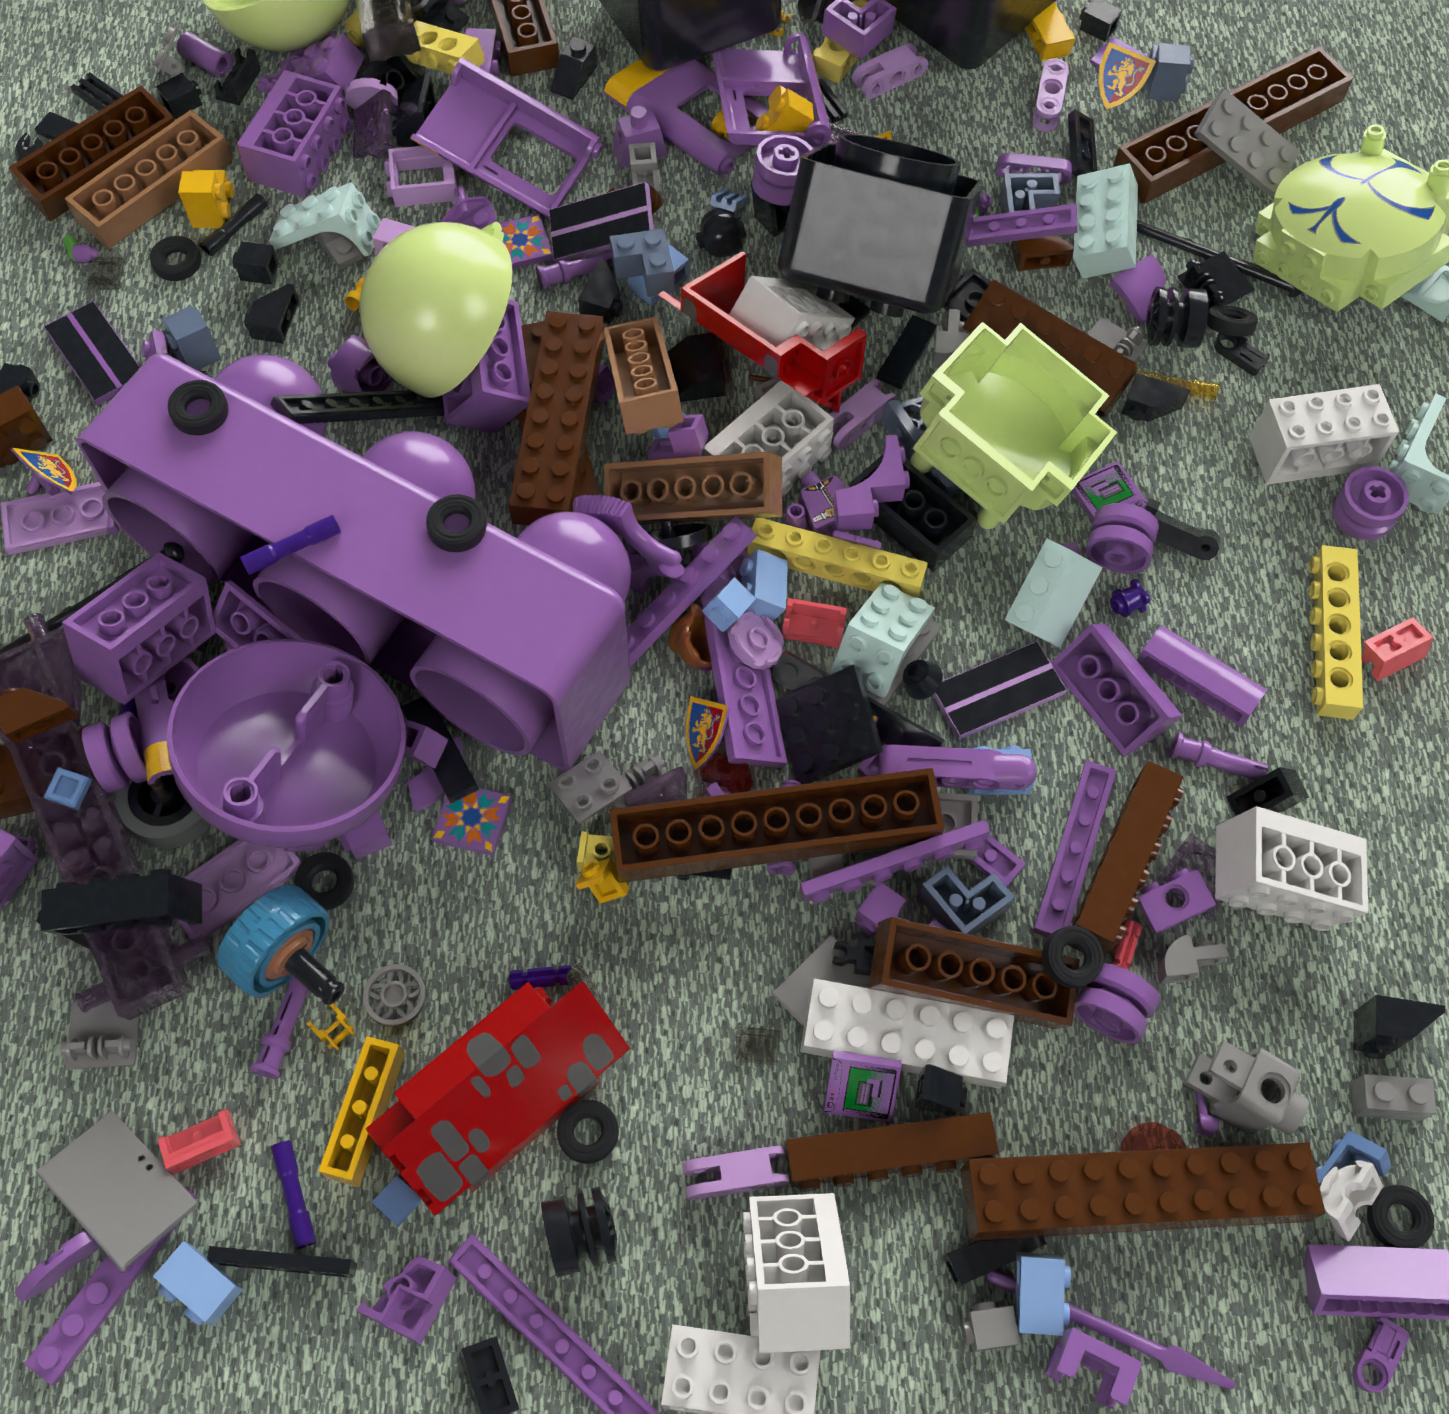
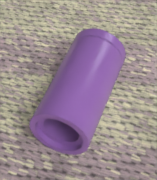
M191 32L183 33L178 39V54L215 76L222 78L232 69V56Z

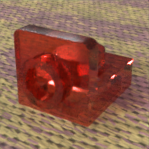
M720 753L700 771L702 781L711 784L717 782L719 786L726 787L731 794L748 792L754 785L747 763H728L727 755Z

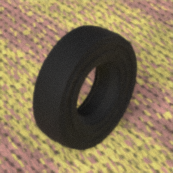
M170 236L155 244L150 253V262L155 273L162 279L180 281L196 273L201 265V254L196 244L189 238ZM181 252L186 255L185 260L179 264L169 265L166 263V258L172 253Z
M1219 305L1212 306L1208 311L1207 326L1219 333L1231 336H1249L1256 330L1258 317L1246 309L1236 306Z
M192 380L183 383L172 392L168 400V413L173 424L180 431L189 435L209 434L217 430L228 416V402L223 391L216 384L207 380ZM205 399L210 402L209 410L202 415L191 416L186 413L187 406L195 400Z
M453 494L442 497L430 507L427 513L426 527L429 537L439 548L448 552H464L481 542L486 533L487 521L483 508L475 499L466 495ZM453 514H462L469 519V525L464 531L453 533L445 529V520Z
M321 852L308 857L300 864L295 874L294 884L314 898L325 910H331L342 905L351 895L354 888V874L344 858L334 853ZM325 870L335 873L337 882L332 890L321 893L313 889L312 881L317 873Z
M1078 926L1060 928L1054 931L1043 945V966L1050 978L1062 986L1070 988L1085 986L1097 978L1103 967L1104 956L1101 944L1085 928ZM1067 944H1075L1083 952L1084 961L1077 970H1072L1063 963L1062 950Z
M581 1100L573 1103L562 1113L557 1124V1139L562 1151L570 1159L584 1164L595 1163L606 1158L616 1146L619 1136V1127L614 1113L608 1106L596 1100ZM587 1118L596 1120L601 1126L599 1139L590 1145L578 1142L574 1135L576 1125L581 1120Z
M1403 1185L1387 1186L1381 1189L1373 1204L1367 1207L1369 1227L1374 1236L1387 1247L1418 1248L1424 1245L1432 1235L1434 1229L1432 1208L1424 1196L1410 1187ZM1393 1204L1403 1205L1411 1212L1413 1224L1410 1230L1406 1232L1398 1231L1390 1224L1388 1210Z

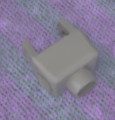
M1225 1040L1220 1042L1213 1060L1202 1053L1196 1055L1184 1082L1185 1085L1213 1100L1209 1113L1248 1134L1273 1126L1281 1132L1291 1135L1303 1121L1309 1106L1308 1099L1295 1092L1300 1080V1074L1296 1068L1261 1047L1245 1053ZM1225 1061L1230 1063L1228 1068L1223 1066ZM1201 1073H1204L1208 1076V1085H1205L1200 1081Z

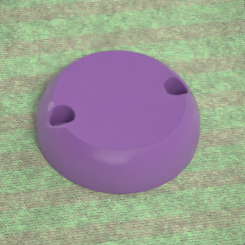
M274 639L254 642L229 650L212 659L201 667L179 692L172 706L167 728V751L171 770L180 792L193 810L209 824L232 837L259 846L274 848L313 846L342 836L363 824L378 811L395 787L403 765L406 743L402 710L392 690L377 672L360 659L345 651L319 642L300 639Z

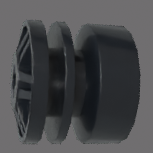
M1156 286L1151 295L1146 315L1148 344L1158 346L1161 342L1163 346H1169L1175 335L1178 347L1198 348L1204 338L1208 319V295L1206 290L1185 288L1179 299L1177 288L1170 287L1166 291L1165 287Z
M600 1186L591 1188L594 1205L591 1206L586 1205L583 1191L577 1192L576 1210L570 1211L564 1196L541 1202L544 1227L557 1278L580 1272V1254L588 1253L594 1268L599 1267L597 1250L601 1248L605 1250L608 1264L617 1262L616 1247L618 1239L610 1205L603 1196Z

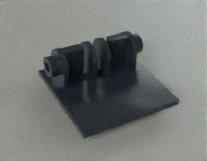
M1225 251L1202 263L1196 262L1194 259L1190 260L1185 266L1187 268L1186 272L1177 276L1185 288L1206 290L1208 295V311L1212 306L1229 305L1254 291L1252 285Z

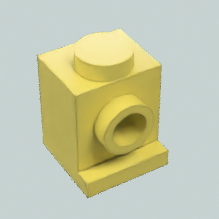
M581 831L577 856L578 871L581 872L582 867L593 860L599 862L611 858L616 865L613 837L590 835L588 832ZM597 849L608 850L604 855L596 853Z

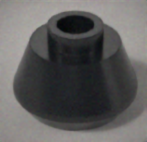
M915 660L909 663L904 669L902 676L907 694L917 700L933 696L939 690L943 680L941 668L937 664L925 660Z

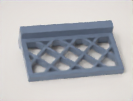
M923 396L903 403H899L897 399L889 401L881 417V421L890 434L898 436L899 446H904L905 456L909 462L915 453L912 448L922 436L919 430L926 431L927 427L922 422L921 416L919 420L910 418L906 411L911 410L920 413ZM934 466L929 472L923 473L949 496L963 491Z

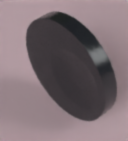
M665 520L661 522L660 529L647 532L659 543L673 550L698 545L713 538L712 527L709 523H690L674 526L673 520ZM627 542L629 554L641 555Z

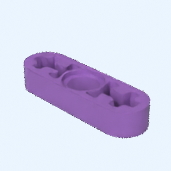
M1004 153L997 159L996 173L999 177H1004V173H1057L1059 184H1067L1072 179V163L1061 158ZM1039 167L1041 170L1032 172L1028 168Z

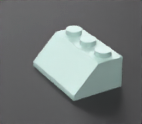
M1046 539L1005 621L1061 648L1103 567L1060 544Z

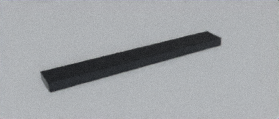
M410 390L274 396L270 403L276 412L299 424L445 415L442 395L428 398Z

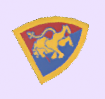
M1109 42L1101 60L1098 78L1100 96L1105 108L1111 109L1132 98L1146 83L1156 61Z
M11 448V451L18 459L34 472L25 488L27 492L36 495L40 487L43 486L51 496L59 493L60 489L69 494H72L76 489L77 479L75 474L59 455Z
M690 696L685 726L686 741L691 764L694 771L697 772L709 761L714 752L717 753L718 745L727 724L730 706Z

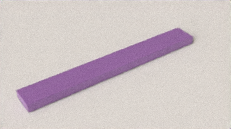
M473 1234L448 1259V1263L604 1414H660Z

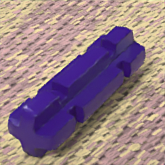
M571 965L559 966V969H554V967L527 969V972L512 970L509 972V986L512 990H519L527 982L533 988L555 986V983H560V986L571 985L574 982V972Z

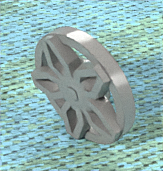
M401 964L387 965L378 969L370 976L363 991L364 1007L370 1017L377 1023L388 1027L402 1026L414 1020L422 1011L426 1001V987L421 976L414 969ZM395 971H397L399 981H392ZM402 972L410 974L417 981H408L403 984L404 977ZM389 973L386 979L387 984H374L381 976ZM409 987H420L413 993H408L407 989ZM371 989H382L381 994L377 995L371 992ZM420 994L418 1004L414 1009L412 1002L408 999H414ZM369 996L376 1001H381L377 1005L375 1013L370 1006ZM404 1005H407L410 1010V1014H405L403 1011H401V1008ZM384 1006L388 1007V1012L380 1017L382 1008ZM394 1009H396L397 1014L402 1017L396 1020L388 1019L390 1016L393 1015Z

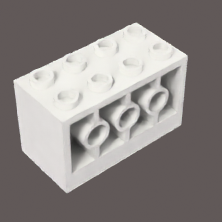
M750 276L729 314L732 318L775 347L797 334L821 351L847 336L851 332V325L855 320L852 315L835 302L816 296L817 288L813 285L791 279Z
M780 381L704 446L703 456L767 451L782 456L783 497L791 490L793 483L798 478L801 479L806 473L811 472L812 466L818 460L823 462L832 451L831 441L834 434V418L812 400L803 396L783 381Z
M1380 384L1269 399L1249 439L1265 483L1268 485L1351 473L1362 467H1376L1399 433L1382 388Z
M1256 806L1216 826L1215 899L1229 902L1231 907H1247L1257 910V913L1260 915L1283 917L1284 921L1288 923L1311 925L1312 929L1318 931H1328L1334 925L1353 922L1354 918L1368 913L1366 839Z
M834 1193L749 1197L750 1212H743V1231L745 1235L744 1263L748 1311L756 1312L749 1314L750 1336L758 1337L759 1353L850 1349V1282Z
M672 1324L661 1406L663 1409L695 1414H814L821 1350L759 1353L758 1337Z

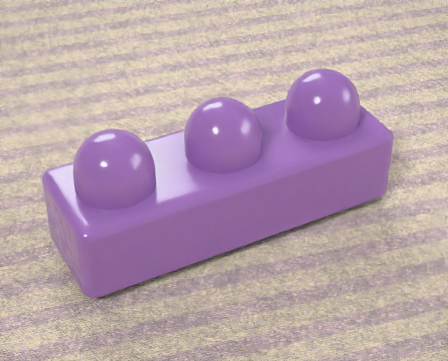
M154 354L147 359L76 438L77 445L106 492L102 497L105 509L115 523L151 556L163 550V546L167 542L180 544L185 553L184 559L180 564L205 577L207 585H215L218 581L225 584L228 580H231L253 599L264 605L270 613L303 640L319 642L345 651L368 666L372 665L414 688L449 722L466 734L494 749L512 755L531 753L561 771L566 772L576 762L630 682L631 672L624 602L630 588L631 566L622 541L609 526L587 514L558 512L534 521L517 538L487 523L483 539L472 549L464 552H448L439 548L429 537L426 527V518L430 507L442 497L453 494L476 498L474 478L464 457L444 439L419 431H406L389 435L375 443L361 457L324 437L327 422L299 424L279 414L270 405L274 396L322 394L320 387L312 376L291 360L269 354L250 355L227 365L213 379L169 355ZM192 380H207L216 384L223 391L229 410L225 422L217 430L209 434L196 436L183 433L173 424L168 413V400L172 392L183 383ZM205 399L195 400L187 406L186 413L191 416L202 415L209 410L210 402ZM453 514L444 522L445 529L453 533L462 532L469 525V519L462 514ZM330 515L334 516L341 533L281 558L275 564L251 575L248 574L240 559L241 556L265 545L276 543Z

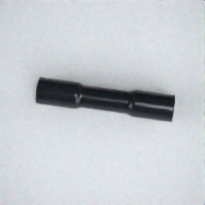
M256 193L240 207L234 216L200 243L202 250L213 256L247 222L253 220L268 206L266 200Z

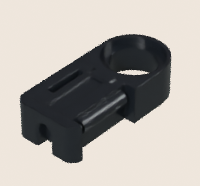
M1218 333L1214 342L1216 352L1250 375H1257L1261 368L1267 364L1270 354L1264 355L1246 343L1248 339L1245 337ZM1229 340L1234 344V347L1227 348L1220 341Z

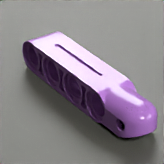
M885 745L882 746L884 752L879 754L878 775L933 768L936 786L946 788L1023 790L1032 785L1037 775L1036 764L1028 756L1022 754H1003L990 749Z

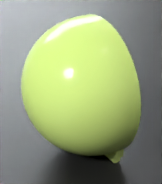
M203 0V2L215 19L229 33L241 41L260 49L285 52L306 48L326 37L343 18L350 0Z
M434 222L407 230L390 241L379 252L365 276L360 297V320L368 347L376 361L389 376L418 395L428 398L438 397L458 386L481 361L500 327L511 291L512 262L509 251L503 243L504 233L501 232L502 227L498 222H493L481 230L476 227L453 222Z

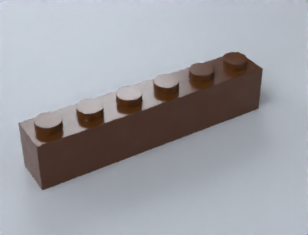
M991 1112L786 1139L785 1142L791 1187L799 1186L801 1192L820 1189V1183L832 1181L834 1187L849 1186L854 1184V1178L868 1177V1182H880L889 1179L888 1174L902 1172L903 1178L916 1177L923 1174L922 1169L936 1167V1173H946L957 1170L956 1164H964L969 1159L996 1158L999 1154Z

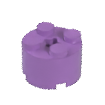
M351 335L337 353H333L329 357L328 367L331 369L333 384L346 393L385 391L392 382L388 379L389 375L376 361L366 339L357 335Z

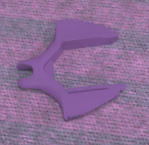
M580 495L579 498H574L573 512L587 514L604 522L616 534L623 536L643 556L629 554L627 551L631 566L630 589L643 595L652 584V576L660 575L677 580L684 575V567L679 564L682 560L680 553L659 543L638 524L630 502L605 495Z

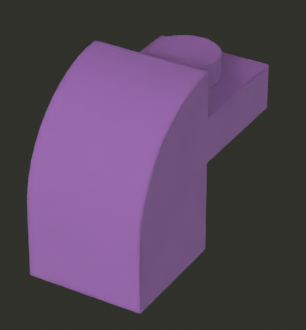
M703 414L683 416L684 422L677 423L674 427L669 428L667 432L669 438L655 439L647 453L648 460L700 457L704 446L708 442V430Z

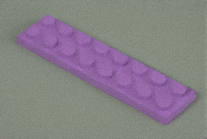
M704 542L692 546L691 548L693 553V559H695L701 553L704 547H706L709 543ZM744 549L700 595L702 610L734 577L741 583L742 575H740L739 570L743 560L749 558L747 550ZM703 613L718 703L730 706L724 731L728 763L782 768L787 764L770 668L765 670L754 669L744 664L735 655L730 646L728 638L729 628L722 632Z

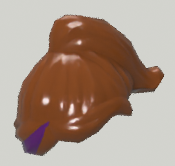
M693 602L689 606V611L676 620L670 629L668 644L670 649L678 653L686 665L707 672L712 670L705 624L703 623L702 608Z

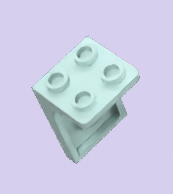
M351 182L338 188L336 186L331 187L325 193L318 196H308L303 202L298 204H288L280 211V217L273 227L274 231L269 242L276 250L321 232H336L349 238L366 257L372 254L374 248L372 237L381 222L378 215L373 213L366 203L363 194Z
M1446 265L1442 266L1401 297L1443 323L1449 317V267Z
M1435 393L1429 404L1423 402L1415 417L1418 420L1414 418L1411 420L1405 431L1406 439L1408 440L1403 439L1395 452V455H1397L1396 460H1392L1387 470L1395 473L1405 483L1410 503L1418 506L1423 512L1437 515L1449 501V475L1432 465L1425 450L1428 436L1446 400L1445 397Z
M881 582L848 624L832 666V672L836 673L854 664L860 668L865 689L879 697H885L891 688L906 653L932 617L935 607L927 604L921 598L912 597L901 592L893 585Z

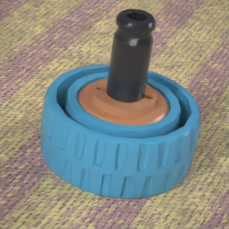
M288 884L274 888L252 903L230 927L218 950L217 963L219 969L236 986L253 997L265 996L278 990L289 982L292 976L316 997L321 998L325 1005L335 1003L345 990V985L341 981L338 982L336 977L313 957L328 932L330 924L329 915L314 898L295 885Z

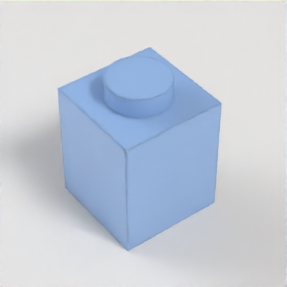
M734 577L705 606L702 612L724 632L740 618L756 598Z

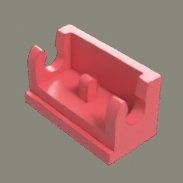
M788 598L783 621V638L839 648L842 642L847 608Z
M1412 617L1364 641L1363 646L1365 649L1361 660L1364 665L1369 663L1370 660L1374 665L1372 675L1379 681L1425 658L1434 637Z
M228 1109L219 1111L217 1116L176 1134L158 1138L165 1169L173 1174H177L241 1145Z

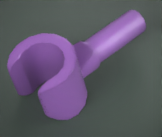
M1195 1091L1198 1106L1196 1125L1201 1126H1196V1130L1199 1134L1213 1137L1219 1128V1118L1207 1115L1205 1096Z

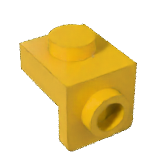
M611 858L599 862L593 860L585 864L575 883L578 890L589 887L599 904L626 896L630 889L627 882L619 883L616 865Z

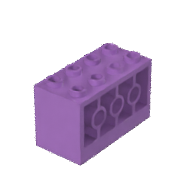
M284 70L236 144L248 180L306 198L310 190L316 188L321 172L327 170L329 159L333 152L339 150L340 140L343 135L348 134L351 130L352 121L349 118L347 102L344 98L342 87Z
M508 300L500 327L481 361L458 386L442 395L446 423L492 433L497 432L528 407L530 386L518 302Z
M160 552L62 622L77 677L124 705L216 633L206 578Z

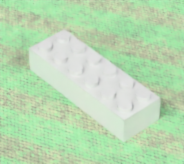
M814 978L810 986L800 1052L832 1058L833 1050L902 1060L901 1071L920 1074L926 1064H931L963 1076L962 1082L1000 1088L1007 1083L1014 1015Z

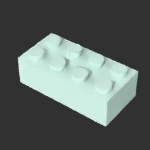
M1130 163L1077 176L1076 206L1078 233H1074L1073 259L1082 278L1136 268L1138 184Z

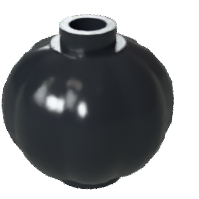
M722 208L708 211L701 220L700 232L695 233L699 249L705 248L710 255L715 257H728L736 254L742 247L741 239L746 238L742 218H735L732 211Z

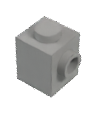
M995 1302L974 1304V1311L966 1314L967 1321L962 1322L964 1342L966 1345L971 1344L973 1352L1014 1347L1020 1344L1013 1306L996 1308Z

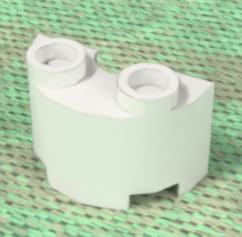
M1360 1160L1355 1161L1357 1165L1346 1166L1339 1170L1337 1166L1332 1168L1323 1178L1320 1186L1325 1212L1337 1234L1348 1242L1361 1223L1360 1219L1356 1217V1210L1360 1206L1372 1205L1383 1188L1373 1163Z

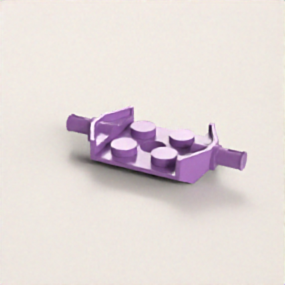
M460 186L457 187L458 190L454 189L457 200L456 204L440 221L462 223L481 230L491 223L497 222L492 203L485 196L467 198L465 188Z

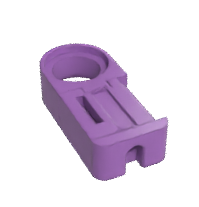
M1385 1317L1374 1320L1378 1324L1367 1349L1360 1350L1352 1369L1354 1382L1365 1392H1379L1388 1386L1409 1339L1408 1331ZM1365 1364L1373 1365L1379 1372V1382L1375 1386L1367 1384L1362 1377V1368Z

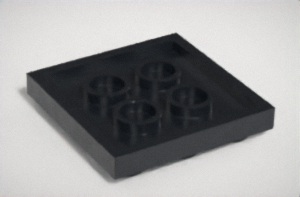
M854 664L775 700L796 781L800 782L801 785L813 783L884 752L860 668Z

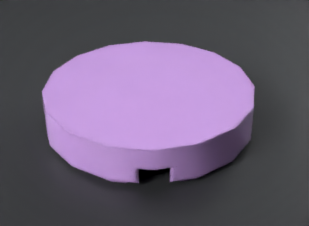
M374 78L355 79L350 82L349 87L346 86L345 88L347 104L359 112L381 115L392 112L398 105L397 90L388 83L386 86L380 84V80Z
M745 612L729 627L728 638L730 646L735 655L744 664L754 669L765 670L771 668L778 662L783 652V635L770 618L764 615H754L756 612Z

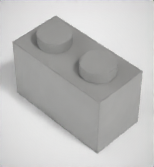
M1363 1074L1351 1082L1354 1116L1423 1121L1436 1114L1433 1079Z

